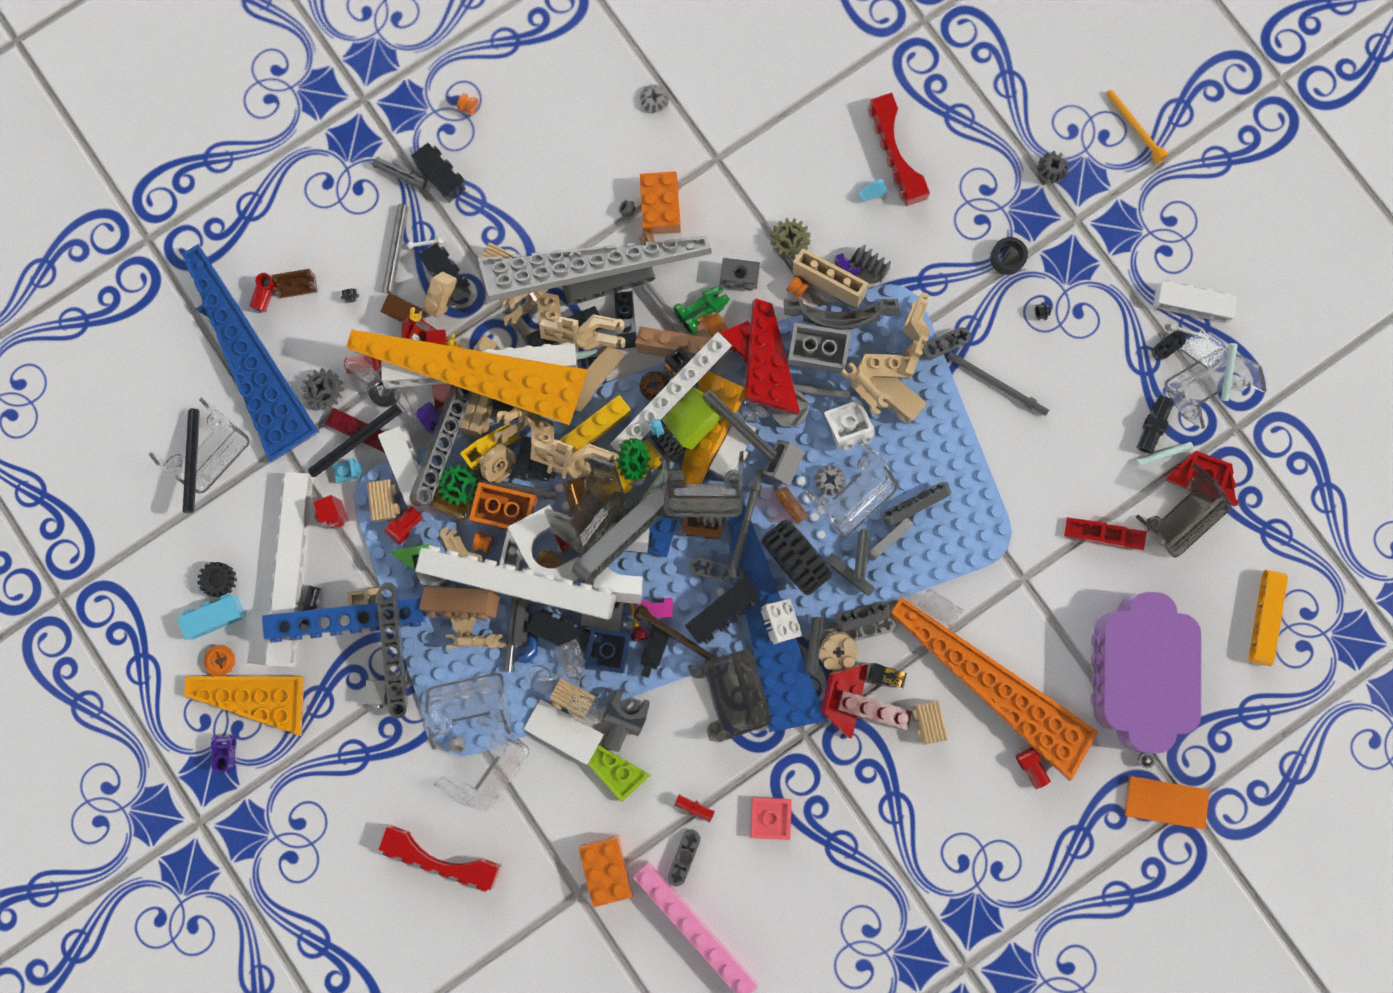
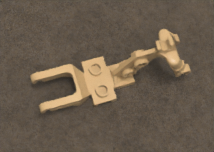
M548 289L501 299L502 307L509 304V308L512 309L522 298H526V301L521 306H518L515 311L504 317L505 326L511 322L512 327H516L517 320L537 305L542 339L557 341L559 345L562 343L575 344L577 352L580 347L584 350H589L598 345L615 348L620 344L621 348L625 347V339L623 337L602 334L596 331V328L615 330L618 326L623 331L625 328L623 320L592 315L579 327L578 320L561 317L559 296L546 293Z
M927 293L920 294L917 301L913 302L902 331L913 341L911 346L908 345L904 356L864 354L858 371L856 366L850 363L848 368L851 369V373L846 372L845 369L840 372L844 378H848L851 381V386L861 396L860 398L868 403L870 411L874 415L881 413L876 407L886 408L888 404L884 401L890 400L891 397L888 394H882L876 387V384H873L869 379L872 377H898L908 380L913 375L919 357L923 354L922 349L928 341L927 337L929 335V328L923 319L928 302L923 299L927 300L930 297Z
M518 407L512 408L509 412L500 411L497 413V422L504 419V424L507 425L517 417H519V421L502 431H497L494 434V442L501 439V444L504 445L509 437L517 435L520 431L530 426V459L548 465L547 473L557 472L562 474L563 479H566L569 474L573 478L591 476L601 481L609 478L610 483L614 481L615 474L612 471L589 464L587 458L593 457L607 463L612 459L614 461L613 464H617L616 459L619 458L617 453L591 444H587L575 453H572V445L554 440V421Z
M443 528L440 531V536L447 550L459 552L458 556L466 557V554L477 556L478 561L484 562L482 555L467 551L462 537H454L457 530H451L448 535L446 533L449 531V528ZM454 616L451 622L457 636L446 635V638H453L454 640L453 645H446L447 649L465 646L503 648L507 646V642H500L504 638L503 634L473 636L472 627L478 620L475 617L465 620L459 618V616Z

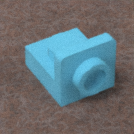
M349 458V461L333 464L336 483L361 479L362 467L356 459Z

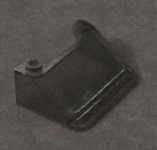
M740 650L687 665L689 673L693 678H707L719 720L711 722L707 727L709 741L723 742L768 725L771 715L751 652Z

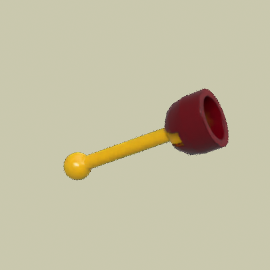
M629 603L633 616L635 613L634 604ZM633 618L635 628L631 632L632 641L637 642L647 639L646 630L639 626L638 620Z

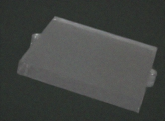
M1200 330L1194 337L1189 338V341L1180 351L1208 369L1216 361H1220V357L1229 348L1204 330Z

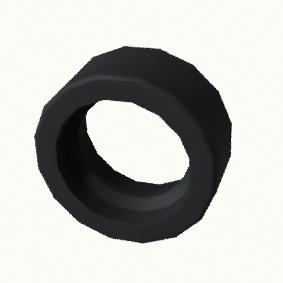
M1005 237L999 240L990 254L993 268L1005 275L1015 274L1020 271L1028 259L1026 245L1015 237ZM1012 246L1019 252L1020 259L1017 264L1007 266L999 260L998 252L1002 247Z

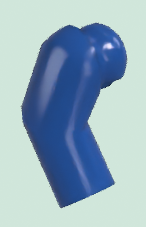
M537 636L527 637L528 648L523 653H519V662L529 663L537 656Z

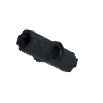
M1161 395L1157 397L1151 413L1144 421L1142 427L1144 430L1136 446L1139 451L1149 454L1155 451L1158 440L1166 431L1169 423L1167 420L1175 403L1171 398Z

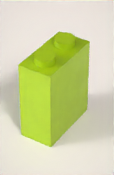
M694 387L662 419L666 425L665 429L675 436L679 445L690 450L723 418L703 398L704 393Z

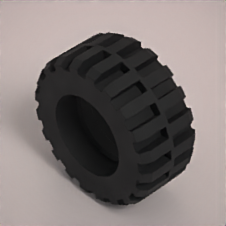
M782 520L762 537L761 542L766 550L804 595H811L831 578L832 572L828 565L790 521Z

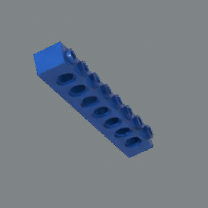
M422 598L398 600L399 617L402 609L409 610V617L407 619L400 618L401 628L403 624H409L410 627L421 626V622H426L425 612L419 610ZM377 603L262 615L263 637L266 640H270V643L282 642V638L290 637V641L302 640V636L310 635V638H320L323 633H330V636L342 635V631H350V634L362 633V629L370 628V632L380 631ZM385 609V610H384V611H388L390 616L394 615V613H393L392 610H390V609ZM364 613H368L370 617L366 624L360 621V617ZM344 615H347L350 619L349 624L346 626L341 624V618ZM327 617L330 624L327 628H322L321 620ZM304 620H308L310 626L304 631L301 628V623ZM284 622H288L290 626L286 633H283L281 630V625Z

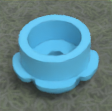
M652 419L653 423L649 424L652 434H657L659 438V435L665 434L660 419L655 421Z

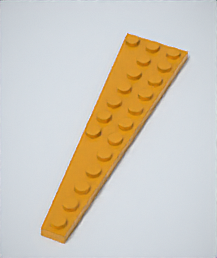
M351 329L346 345L347 349L567 425L571 423L588 373L587 369Z

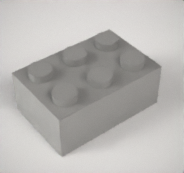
M794 322L788 365L840 373L843 369H846L851 332Z

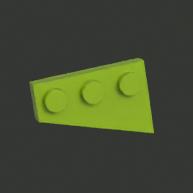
M600 745L597 746L588 763L621 802L651 776L648 772Z

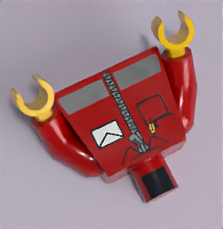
M412 307L410 314L401 323V338L427 342L426 331L437 329L421 319L422 311L415 314V308ZM451 334L449 340L447 339V346L458 347L461 340L453 341L456 335Z

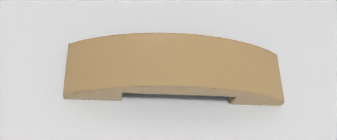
M607 347L587 369L588 373L575 410L580 413L583 411L604 380L625 358L626 355L616 347Z

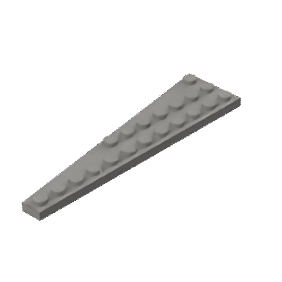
M706 236L669 239L657 244L653 243V241H648L646 245L637 246L634 243H628L627 247L617 248L616 245L550 251L549 254L545 255L536 252L531 253L532 256L520 257V254L513 255V258L502 259V256L478 258V263L488 299L491 302L711 254V246Z

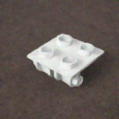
M790 599L766 604L761 607L764 621L769 619V621L764 623H771V626L766 629H773L768 632L770 641H773V644L802 636Z

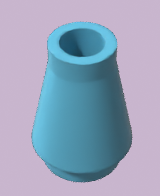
M876 179L858 193L861 200L865 202L882 197L888 191L883 180Z

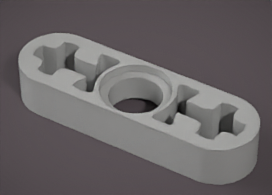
M906 518L868 552V557L874 561L914 525L912 521Z

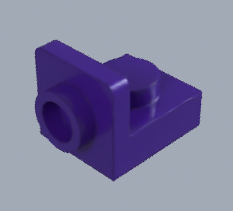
M843 253L836 255L834 260L836 266L856 277L860 275V267L849 270L851 269L849 259H845Z

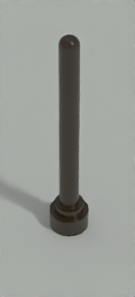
M641 604L635 611L633 618L636 620L647 621L709 662L716 660L713 654L652 616L644 605Z

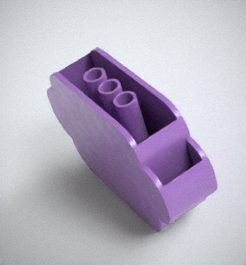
M1143 592L1126 597L1120 603L1117 612L1104 614L1095 624L1094 634L1091 638L1092 646H1094V654L1091 656V664L1094 666V673L1091 675V684L1094 685L1093 693L1091 694V705H1093V713L1097 722L1106 729L1116 730L1117 737L1124 747L1132 751L1163 753L1174 745L1177 734L1192 732L1197 728L1201 720V629L1193 617L1177 613L1176 604L1164 593Z

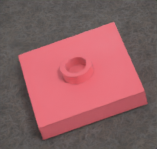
M752 797L750 838L790 840L792 799Z

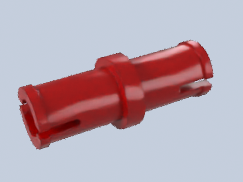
M681 794L677 796L674 803L675 807L677 806L689 812V815H696L709 823L715 813V810L699 804V801L695 800L694 802Z

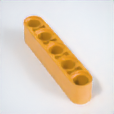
M1266 569L1262 574L1249 650L1250 663L1268 667L1274 664L1288 576L1285 573Z

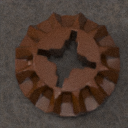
M649 371L643 375L640 381V392L646 399L652 401L669 383V380L665 374L659 371ZM652 379L656 383H661L657 386V393L654 388L649 387L652 385Z

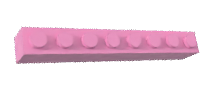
M650 861L634 874V880L735 993H752L758 987L756 980Z

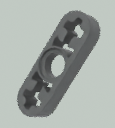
M964 327L955 329L925 343L921 356L928 361L964 346L970 341L971 334ZM958 335L964 336L963 339L954 340ZM943 339L949 342V348L942 346L941 341ZM936 346L937 349L935 351L927 353V349H932Z
M832 553L825 560L831 568L865 595L870 596L875 590L866 580L863 583L855 582L854 570Z
M694 558L689 565L690 571L695 575L735 585L745 577L744 571L738 568L737 574L740 575V579H736L734 582V579L726 576L730 570V565L704 558ZM701 561V565L707 566L708 575H706L707 570L699 569L697 572L695 564H699ZM715 566L722 568V574L719 577H715L712 573Z
M881 601L842 612L835 617L836 627L840 631H849L886 620L891 615L890 605L887 602ZM860 615H867L865 618H859Z
M689 829L683 834L669 870L668 881L673 886H681L685 882L699 846L700 834L694 829ZM692 833L695 834V839H697L690 846V848H694L693 852L688 848H682L683 844L685 846L688 844L686 836H690ZM681 852H687L690 855V860L687 863L679 861L678 856ZM675 863L680 867H687L686 871L681 870L680 876L683 878L682 880L678 879L677 882L673 881L674 877L671 876L672 873L676 874L678 867H674Z

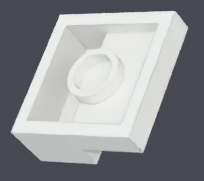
M860 399L824 412L838 450H850L855 444L860 442L867 444L875 437L873 425Z

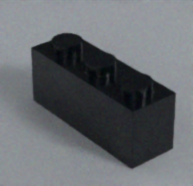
M427 142L412 154L411 157L418 168L450 203L466 190L463 184L465 180L460 173L455 174L452 169L454 167L447 159L443 160L441 158L442 153L436 146L432 147Z
M544 608L542 611L536 610L527 632L582 656L590 638V634L587 633L589 629L578 625L577 628L570 625V620L561 616L558 620L552 617V612Z

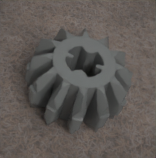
M1054 150L1051 155L1047 152L1039 159L1037 170L1041 171L1039 177H1045L1044 182H1047L1048 179L1051 184H1054L1055 181L1061 182L1063 177L1068 175L1067 170L1070 168V165L1066 163L1068 158H1062V153L1056 155Z

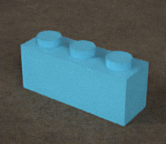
M226 594L219 597L217 602H206L201 605L200 609H190L183 612V616L178 617L177 620L184 639L194 640L245 619L246 616L239 597Z

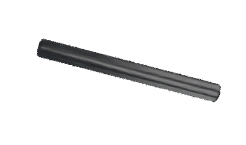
M397 404L391 406L308 469L309 474L312 477H317L401 414V408Z
M190 408L188 411L182 509L185 514H192L195 511L200 411L194 408Z

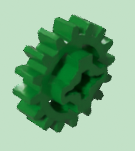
M637 438L623 440L624 444L619 445L621 450L616 452L619 455L616 461L619 462L617 469H621L620 475L624 476L625 480L630 481L643 479V475H647L646 468H650L648 461L651 460L647 455L650 450H646L647 444L642 443V439Z
M457 464L456 469H454L450 465L449 471L443 470L444 476L440 478L442 482H439L437 486L441 489L437 493L438 495L443 494L442 501L449 500L448 505L455 502L456 507H458L459 503L462 502L466 506V500L473 501L471 495L475 496L476 494L474 489H477L478 484H475V482L478 480V477H472L473 470L467 472L468 466L460 469V464ZM458 474H462V475L466 476V478H463V477L459 476ZM450 476L451 482L445 486V481ZM455 480L458 484H462L461 489L454 487ZM471 485L470 492L466 495L465 488ZM452 493L454 495H457L458 498L452 497L449 494Z

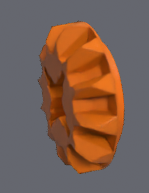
M225 645L213 646L205 654V669L211 675L225 676L232 671L233 666L236 664V655L233 654L232 649ZM219 655L221 658H227L222 662V666L214 663L219 659Z

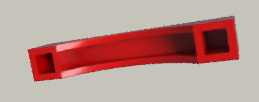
M891 92L871 99L868 113L875 121V132L881 137V148L883 151H886L888 156L886 158L889 168L892 167L894 172L893 180L900 188V199L905 202L906 206L927 200L930 191L924 176L907 164L897 148L894 137V123L898 106Z
M393 825L386 827L378 849L383 851L384 856L402 858L401 861L409 865L416 863L420 865L422 870L429 872L431 870L438 871V875L444 878H450L451 876L457 878V882L468 885L471 883L476 885V889L483 892L493 889L501 868V864L484 858L467 863H451L440 860L423 850L414 840L410 831Z

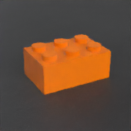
M677 171L641 173L640 190L643 231L652 232V234L681 233Z
M478 482L469 520L473 523L509 530V526L535 513L538 498L533 494Z
M619 835L580 845L579 852L592 907L632 898L633 891Z

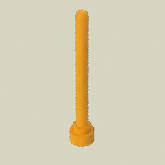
M1109 90L1107 97L1151 150L1153 161L1158 164L1169 155L1168 152L1154 143L1114 91Z

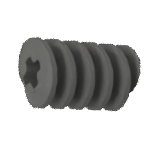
M864 244L855 251L849 262L851 264L855 261L854 266L856 268L862 264L861 271H865L868 268L867 275L870 276L874 273L873 279L876 280L881 277V283L890 270L891 261L884 264L885 257L878 260L879 253L872 256V249L866 252V245Z

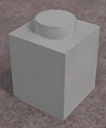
M366 680L365 704H371V708H383V705H388L385 681Z

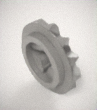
M651 84L648 87H644V90L640 93V103L645 110L657 113L667 107L669 94L666 88H663L660 84ZM653 92L654 94H656V96H659L657 97L656 104L651 98Z
M826 465L821 467L816 473L815 485L825 495H836L845 486L846 478L844 472L837 466ZM827 475L830 477L837 475L834 479V485L831 483L824 485Z

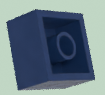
M591 627L584 667L625 674L631 634Z

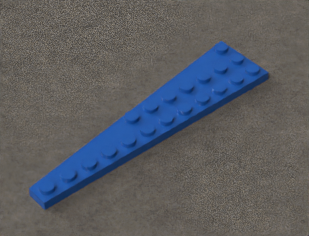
M197 244L182 253V256L194 280L196 289L201 296L203 306L209 315L211 325L217 334V339L232 375L238 384L240 394L246 403L248 413H250L254 422L253 425L259 434L269 462L272 463L320 431L202 247Z
M743 499L733 500V514L727 515L733 552H735L746 510ZM751 521L738 568L744 571L745 576L749 577L763 595L759 598L761 601L753 608L749 606L745 609L769 732L826 722L827 719L821 713L822 706L810 674L806 673V663L796 638L773 644V641H770L768 632L773 629H766L771 626V623H764L769 621V619L764 621L761 607L782 600Z

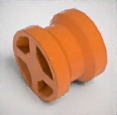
M462 93L457 103V110L460 112L466 111L468 115L473 116L478 106V98H471L468 94Z
M797 276L788 285L786 291L792 293L795 299H800L808 290L809 285L807 283L804 284L801 278Z
M477 531L472 549H480L484 553H489L493 542V535H484L482 532Z

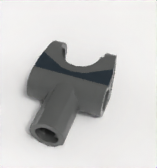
M619 688L608 702L601 722L611 726L603 745L617 752L620 751L627 733L639 736L646 721L650 701L644 699L636 710L625 711L621 707L623 690Z

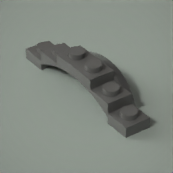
M784 299L783 305L784 315H802L803 322L818 323L822 327L852 330L860 328L865 323L880 322V315L893 316L900 313L898 299H879V302L873 306L850 312L819 310L803 304V299Z

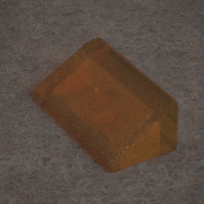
M708 314L700 317L711 337L717 332L720 333L728 329L719 314Z
M585 477L568 480L563 484L572 518L576 516L583 518L596 514Z
M788 487L776 491L775 496L796 524L799 525L809 517Z
M438 493L434 495L432 501L428 504L460 521H464L470 516L473 506L468 501L466 506L462 502L459 503L458 507H456L455 502L448 505L449 500L442 501L443 494L438 495ZM452 493L449 494V495H451L452 497L458 498L456 495H454V494H452Z

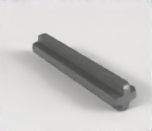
M865 529L859 531L854 581L863 583L866 577L870 531Z
M821 617L812 618L806 673L810 675H816L818 672L824 619Z

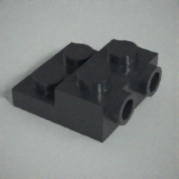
M522 436L514 472L522 479L538 477L537 480L549 482V479H555L556 472L547 473L548 465L530 459L531 437Z

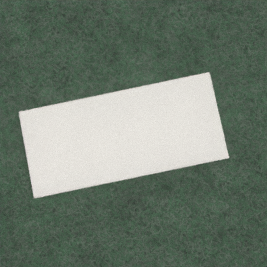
M542 699L539 700L524 727V730L586 765H588L604 735Z

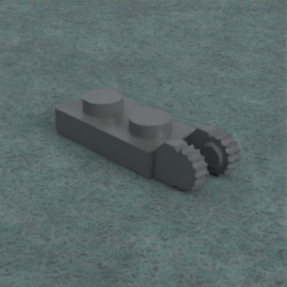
M520 597L518 598L513 644L516 646H523V643L527 642L528 632L525 630V625L530 620V611H527V607L532 604V600Z

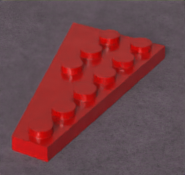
M755 298L752 301L745 400L797 415L800 413L773 304Z

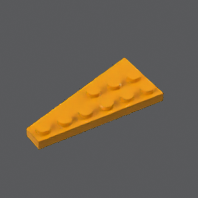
M710 371L699 380L698 390L704 394L711 390L735 414L745 397L746 388ZM724 417L692 450L685 449L679 485L694 493H697L731 425Z
M185 676V697L302 736L304 676Z

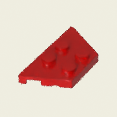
M1199 451L1192 452L1164 480L1234 507L1238 506L1239 503L1235 496L1234 488H1236V484L1233 478V465Z
M861 663L853 668H845L840 672L829 673L821 713L830 719L831 723L836 728H839L845 737L851 739L857 716L835 710L840 690L862 696L869 666L867 664Z

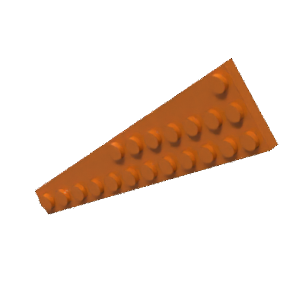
M901 597L892 609L891 616L1068 781L1073 780L1098 731Z

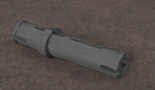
M376 157L373 162L374 168L402 180L407 185L411 184L421 190H424L427 185V179L414 174L411 170H405L380 157Z

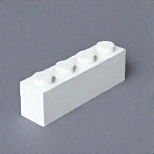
M1165 280L1156 286L1153 308L1228 323L1234 318L1237 296H1233L1229 292L1218 293L1213 292L1210 288L1199 289L1194 288L1191 284L1180 285L1175 284L1172 280Z
M398 426L378 436L406 506L410 507L414 506L410 502L409 497L421 464L418 465L415 459L418 458L415 448H411L409 444L411 438L407 429L404 430ZM419 492L418 497L421 501H423L424 496L421 492Z

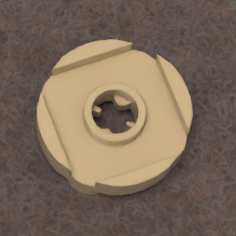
M502 444L496 445V447L480 458L479 464L481 465L482 476L489 482H502L511 474L512 463H516V455L508 447Z
M845 632L829 633L826 636L827 638L823 642L821 641L819 655L821 662L825 668L834 671L851 668L855 664L858 655L855 641ZM837 647H840L842 653L839 655L833 653V650L836 651Z

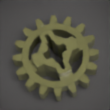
M786 218L785 223L779 221V227L774 225V232H771L770 235L774 239L770 240V245H774L773 251L779 250V257L785 254V259L789 255L792 256V259H795V255L799 254L803 248L808 250L806 245H810L811 240L808 238H810L811 233H806L808 227H802L803 221L796 223V218H793L792 222H789V219ZM785 229V232H784L783 234H780V236H778L779 233H780L782 230ZM788 233L791 236V239H793V243H791L790 239L788 238ZM803 241L802 244L798 248H796V245Z

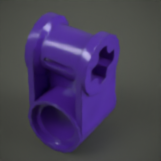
M429 401L414 411V414L426 430L433 435L440 416L436 408Z
M231 734L229 737H219L218 735L212 737L211 767L215 772L227 773L235 767L237 740L234 734ZM223 758L226 760L225 768H221L220 762Z

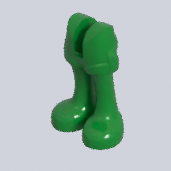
M720 285L704 290L702 292L703 296L689 306L684 307L680 303L673 306L676 315L681 322L684 321V326L692 335L697 333L698 325L712 313H720L730 301L727 294L715 300L723 292ZM707 305V307L699 314L692 318H688L695 311Z

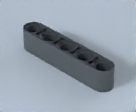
M648 267L565 285L563 290L567 304L576 305L613 294L614 292L643 285L647 281L652 282L656 277L653 268Z

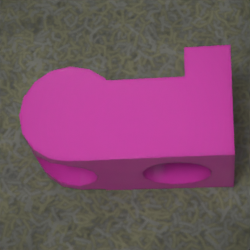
M664 598V603H651L648 600L641 601V604L647 607L650 614L655 618H673V598Z

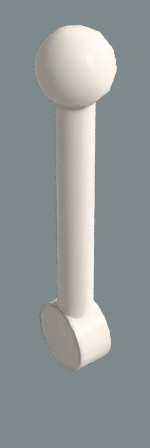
M440 236L436 240L417 243L408 242L407 248L413 249L416 246L435 244L436 242L443 245L446 240Z
M1176 323L1170 325L1171 331L1178 330L1201 337L1204 341L1209 339L1207 333L1201 334L1181 328Z

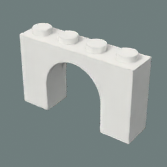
M550 505L508 527L510 532L506 534L512 544L516 542L519 548L516 552L520 560H525L528 565L525 569L534 570V574L542 576V573L553 575L554 579L561 581V578L573 580V583L580 580L572 572V567L579 559L578 557L553 569L540 566L533 558L532 546L535 539L540 534L560 524Z
M603 522L602 529L598 530V541L617 523ZM650 528L625 551L647 553ZM607 567L590 583V585H593L592 589L600 590V587L612 590L611 594L616 595L615 602L641 604L643 577L619 575Z

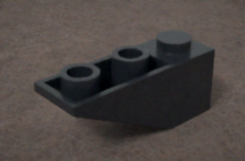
M436 242L418 254L432 276L445 272L457 279L456 288L468 294L471 293L468 288L470 283L465 276L460 277L458 271H460L459 267L454 261H449L447 257L450 255L444 246L440 248Z
M633 291L614 292L616 319L623 320L625 323L623 331L620 330V326L616 328L617 336L625 339V347L621 348V345L618 344L619 349L636 348L637 332Z

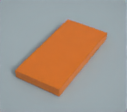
M1129 776L1124 816L1205 830L1210 790Z

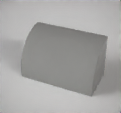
M777 440L773 449L777 455L772 461L768 460L762 474L776 482L790 486L805 451L791 442Z

